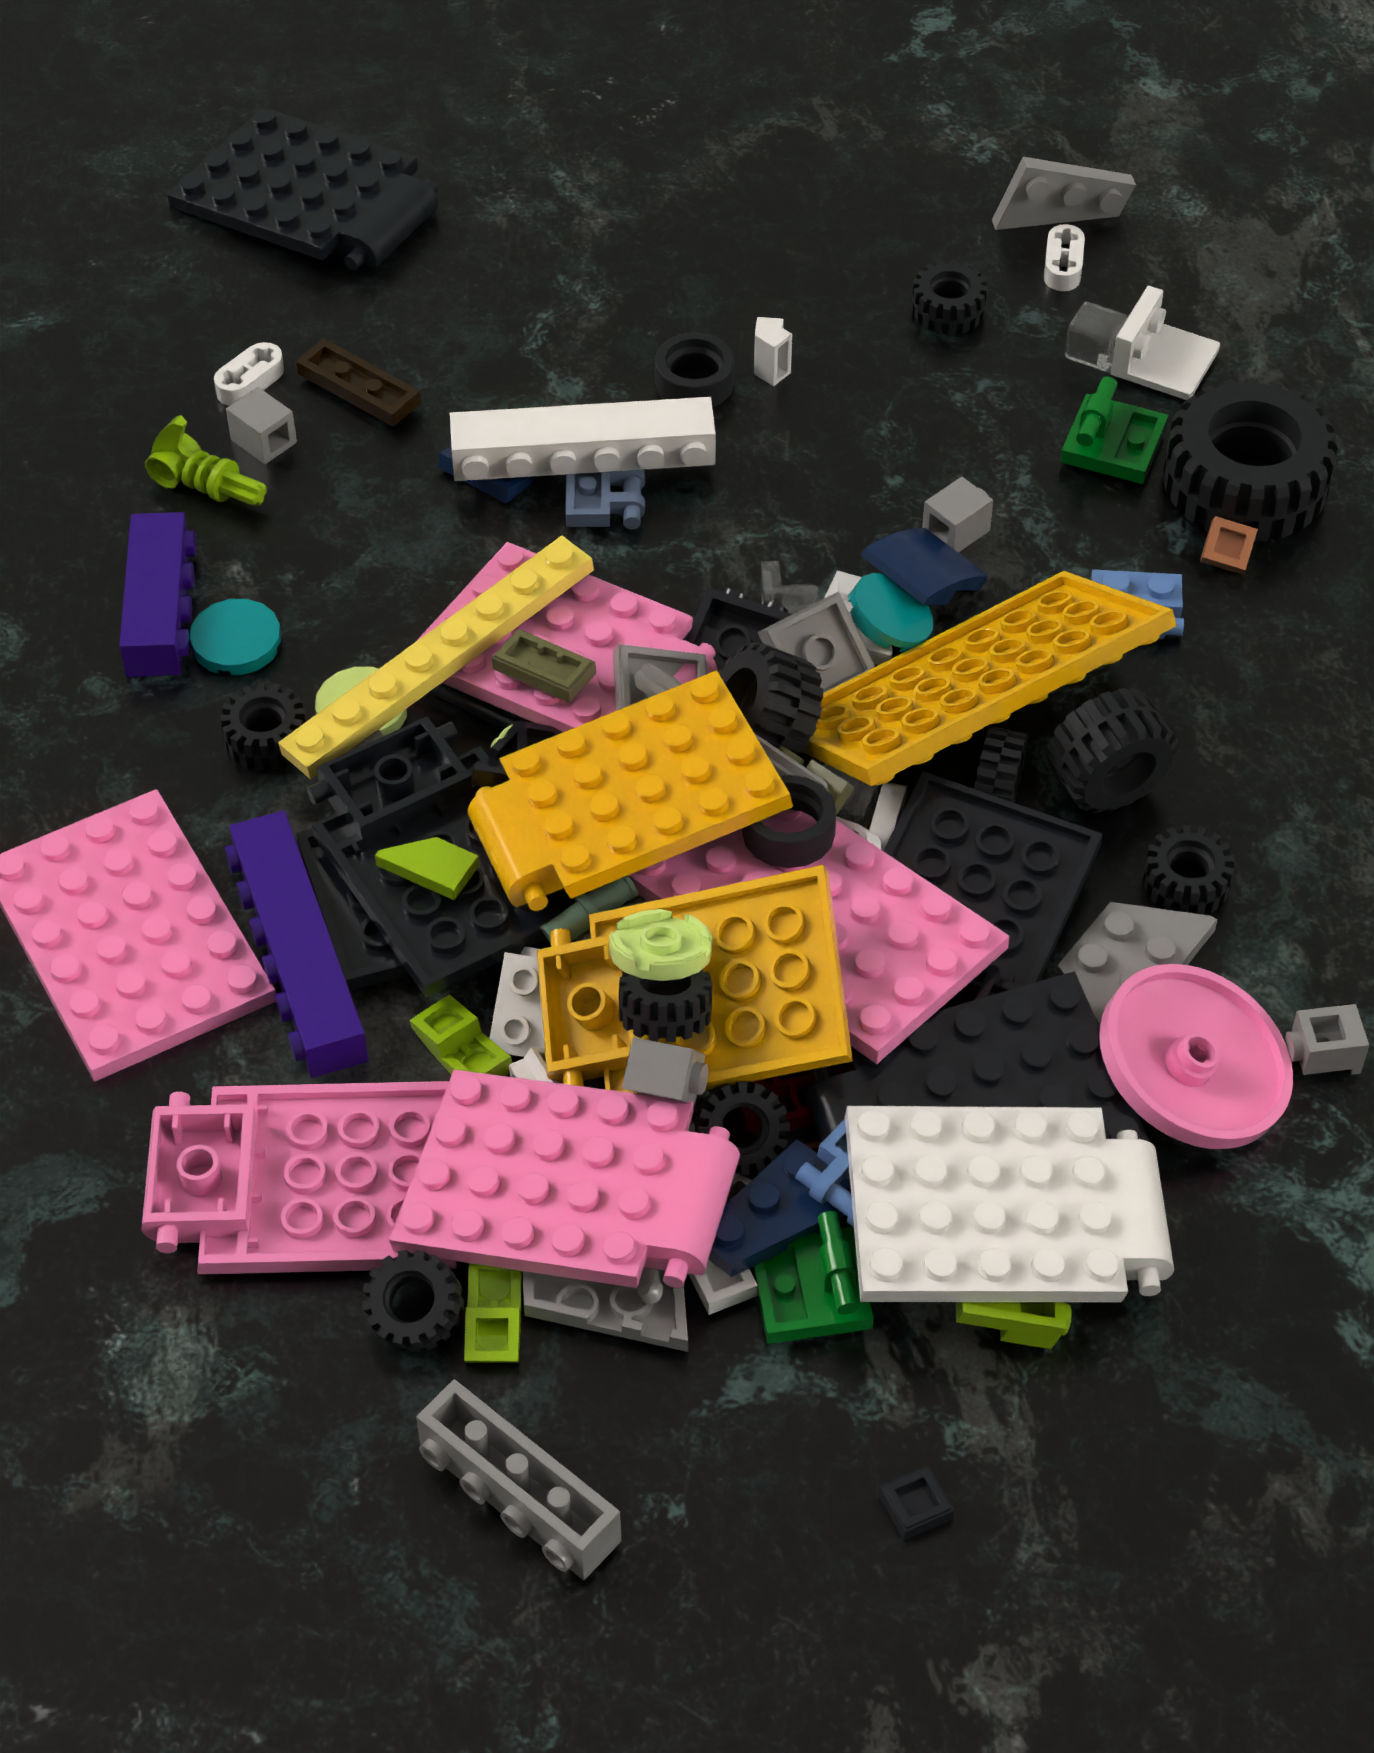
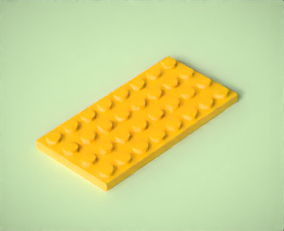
M1062 571L823 693L820 706L822 711L816 724V731L813 737H810L808 746L803 752L870 786L885 784L891 781L896 773L911 765H918L931 760L934 753L951 744L963 743L972 737V733L989 724L1001 723L1007 720L1012 712L1028 704H1035L1045 700L1049 695L1048 693L1066 684H1073L1083 680L1086 677V673L1102 665L1122 659L1123 654L1140 645H1147L1157 641L1161 634L1177 626L1173 609L1067 571Z

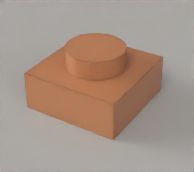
M1215 516L1211 521L1200 562L1242 575L1246 571L1258 529Z

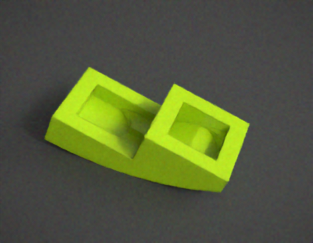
M450 994L409 1020L412 1029L451 1075L453 1070L499 1076L510 1074L511 1056L482 1033L478 1018Z
M469 1263L468 1304L465 1314V1363H519L522 1271Z

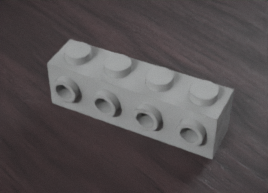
M455 1379L416 1416L420 1440L419 1450L424 1459L435 1469L443 1471L446 1468L459 1478L461 1487L475 1502L484 1504L487 1501L501 1513V1519L514 1534L521 1538L529 1535L540 1544L545 1557L557 1569L563 1572H567L570 1569L582 1580H585L621 1542L620 1511Z

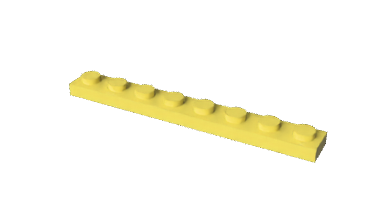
M560 536L279 741L281 754L309 779L314 778L317 775L318 766L349 752L594 571L592 558L564 536Z

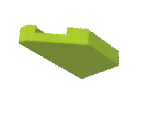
M438 837L382 849L375 855L376 866L452 900L456 899L479 867V855Z

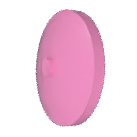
M1183 964L1151 966L1129 977L1119 987L1105 1007L1100 1023L1099 1038L1107 1072L1121 1096L1134 1111L1166 1135L1181 1142L1207 1149L1241 1147L1252 1143L1264 1135L1278 1121L1287 1108L1293 1088V1069L1286 1043L1272 1018L1260 1004L1243 989L1224 977L1199 967Z

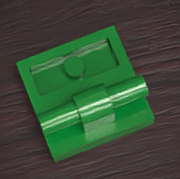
M1109 376L1103 377L1096 393L1085 395L1062 448L1060 463L1144 484L1166 431L1169 415L1111 400L1117 388V381Z
M827 1211L818 1216L821 1234L818 1235L816 1232L802 1236L788 1243L786 1251L752 1267L754 1279L758 1285L757 1295L767 1344L873 1329L874 1318L870 1302H860L853 1227L841 1228L837 1212Z

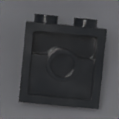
M707 587L692 623V629L689 631L685 641L700 646L701 643L710 644L716 652L713 659L717 664L719 673L720 669L724 668L729 657L736 655L739 648L744 645L749 646L753 642L762 644L758 634L759 631L792 614L789 613L787 608L775 602L766 601L762 605L748 600L744 594L734 589L723 588L721 592Z

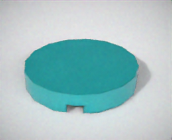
M871 573L862 576L848 595V602H851L853 607L850 610L853 622L866 637L881 647L889 649L893 645L901 647L899 652H905L925 642L933 631V616L928 605H923L885 574Z
M227 599L210 605L198 614L190 630L191 649L197 662L208 671L219 674L218 670L230 671L231 676L245 675L260 670L274 659L278 653L277 647L281 643V629L275 613L263 603L250 599Z

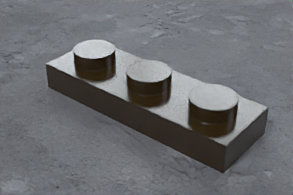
M324 338L296 360L297 374L393 427L421 404L420 390Z

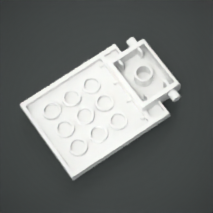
M847 1106L845 1127L860 1302H1122L1128 1293L1127 1280H1138L1139 1293L1141 1295L1154 1296L1161 1291L1160 1280H1166L1173 1274L1174 1264L1155 1146L1148 1141L1138 1139L1137 1132L1134 1130H1123L1117 1134V1139H1106L1102 1108Z

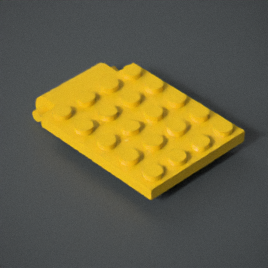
M716 670L499 758L509 781L492 788L489 786L480 788L468 806V816L510 903L515 907L527 903L532 911H539L548 904L546 895L564 888L569 898L572 899L792 808L793 805L789 791Z
M824 865L589 914L591 939L571 943L570 930L563 928L555 929L550 932L551 947L537 950L547 1077L557 1082L584 1087V1080L604 1077L606 1090L633 1093L622 1089L632 1039L633 1037H640L633 1035V1029L627 1031L623 1027V1021L620 1022L619 980L622 977L623 971L613 964L609 954V937L611 931L612 933L616 931V924L624 917L640 911L656 909L672 911V918L684 920V914L694 916L708 927L712 935L711 958L709 964L703 968V972L710 974L712 981V1011L709 1026L705 1025V1030L700 1034L692 1032V1038L686 1040L681 1036L676 1037V1042H666V1038H659L658 1040L661 1043L691 1048L706 1055L704 1063L708 1065L709 1074L704 1091L714 1089L726 1083L735 1085L736 1081L751 1082L853 1061L829 873ZM644 1035L640 1039L649 1040V1036Z

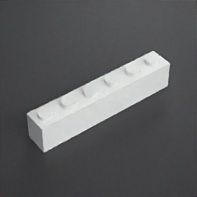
M711 397L450 413L454 481L715 465L716 432Z

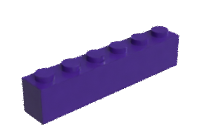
M285 810L229 825L232 845L224 847L231 874L241 873L243 881L236 883L244 911L253 908L255 918L249 919V924L256 947L266 946L268 955L261 958L269 983L279 984L281 993L274 994L281 1021L282 1023L292 1022L294 1031L287 1034L295 1062L305 1060L310 1078L369 1062L364 1030Z

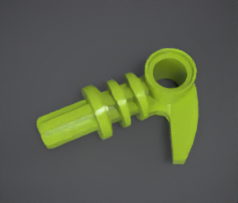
M182 415L176 416L156 437L151 455L145 461V468L150 477L159 485L172 489L182 480L185 486L192 489L196 488V490L204 494L208 493L211 499L218 502H224L229 497H233L250 505L259 506L263 503L267 492L265 484L239 474V466L235 461L228 458L221 459L201 450L198 443L191 436L184 433L187 421Z

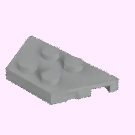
M1110 902L1058 964L1056 976L1075 971L1100 1027L1106 1005L1129 977L1151 966L1162 964L1188 965L1214 933L1217 919L1209 915Z

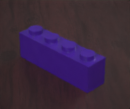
M184 512L131 514L119 645L126 677L181 675L182 656L190 655L189 631L184 629V623L192 622L191 596L187 595V589H194L195 585L194 566L192 562H189V557H196L197 540L195 530L187 529Z

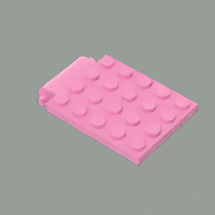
M506 542L419 639L537 553ZM588 574L442 683L536 724L553 726L565 732L616 711L613 650L618 644L706 654L707 674L716 670L718 672V667L713 659L716 655L715 649L710 644L701 643L700 646L682 640L692 629L693 616ZM517 629H520L595 661L596 674L569 703L494 670L492 656ZM684 664L673 677L681 684L696 679V664Z
M453 1070L390 1235L389 1242L394 1252L408 1250L410 1253H415L416 1250H420L439 1259L632 1288L638 1287L644 1267L665 1270L663 1282L673 1288H681L684 1285L687 1274L702 1276L705 1272L738 1165L740 1152L732 1142L728 1141L730 1132L723 1127H711L709 1134L688 1131L693 1116V1101L685 1103L644 1094Z
M449 1081L212 1087L211 1105L190 1106L189 1094L173 1092L170 1094L169 1106H156L152 1113L142 1232L148 1238L156 1241V1249L162 1253L175 1252L178 1243H200L198 1274L372 1270L374 1267L379 1270L384 1265L381 1261L388 1255L392 1258L398 1256V1252L393 1251L389 1238ZM439 1259L449 1268H457V1261Z

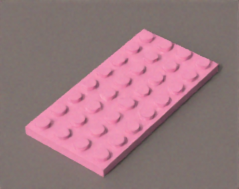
M785 810L761 820L764 826L784 833L802 832L817 823L812 816L795 810ZM837 820L832 848L820 860L807 866L783 868L771 866L755 858L745 846L741 828L628 875L639 892L638 895L650 902L824 865L829 873L850 1043L853 1048L876 1064L1008 949L1009 944L1008 934Z

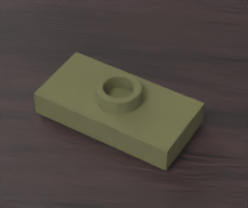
M517 629L491 658L494 670L569 703L596 674L595 661L520 629Z

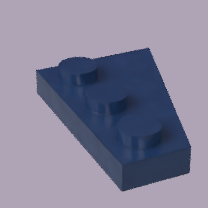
M796 1139L725 1205L709 1256V1260L733 1277L786 1251L788 1243L813 1231L818 1235L821 1234L818 1223V1216L821 1213L835 1211L838 1213L839 1219L846 1216L830 1203L821 1204L809 1195L810 1189L795 1179L797 1172L806 1162H809L821 1172L828 1167L827 1163L817 1157L818 1153ZM845 1178L839 1185L851 1193L850 1180Z

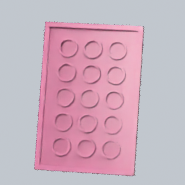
M157 789L0 854V906L94 1082L276 1002L274 986L269 983L261 964Z

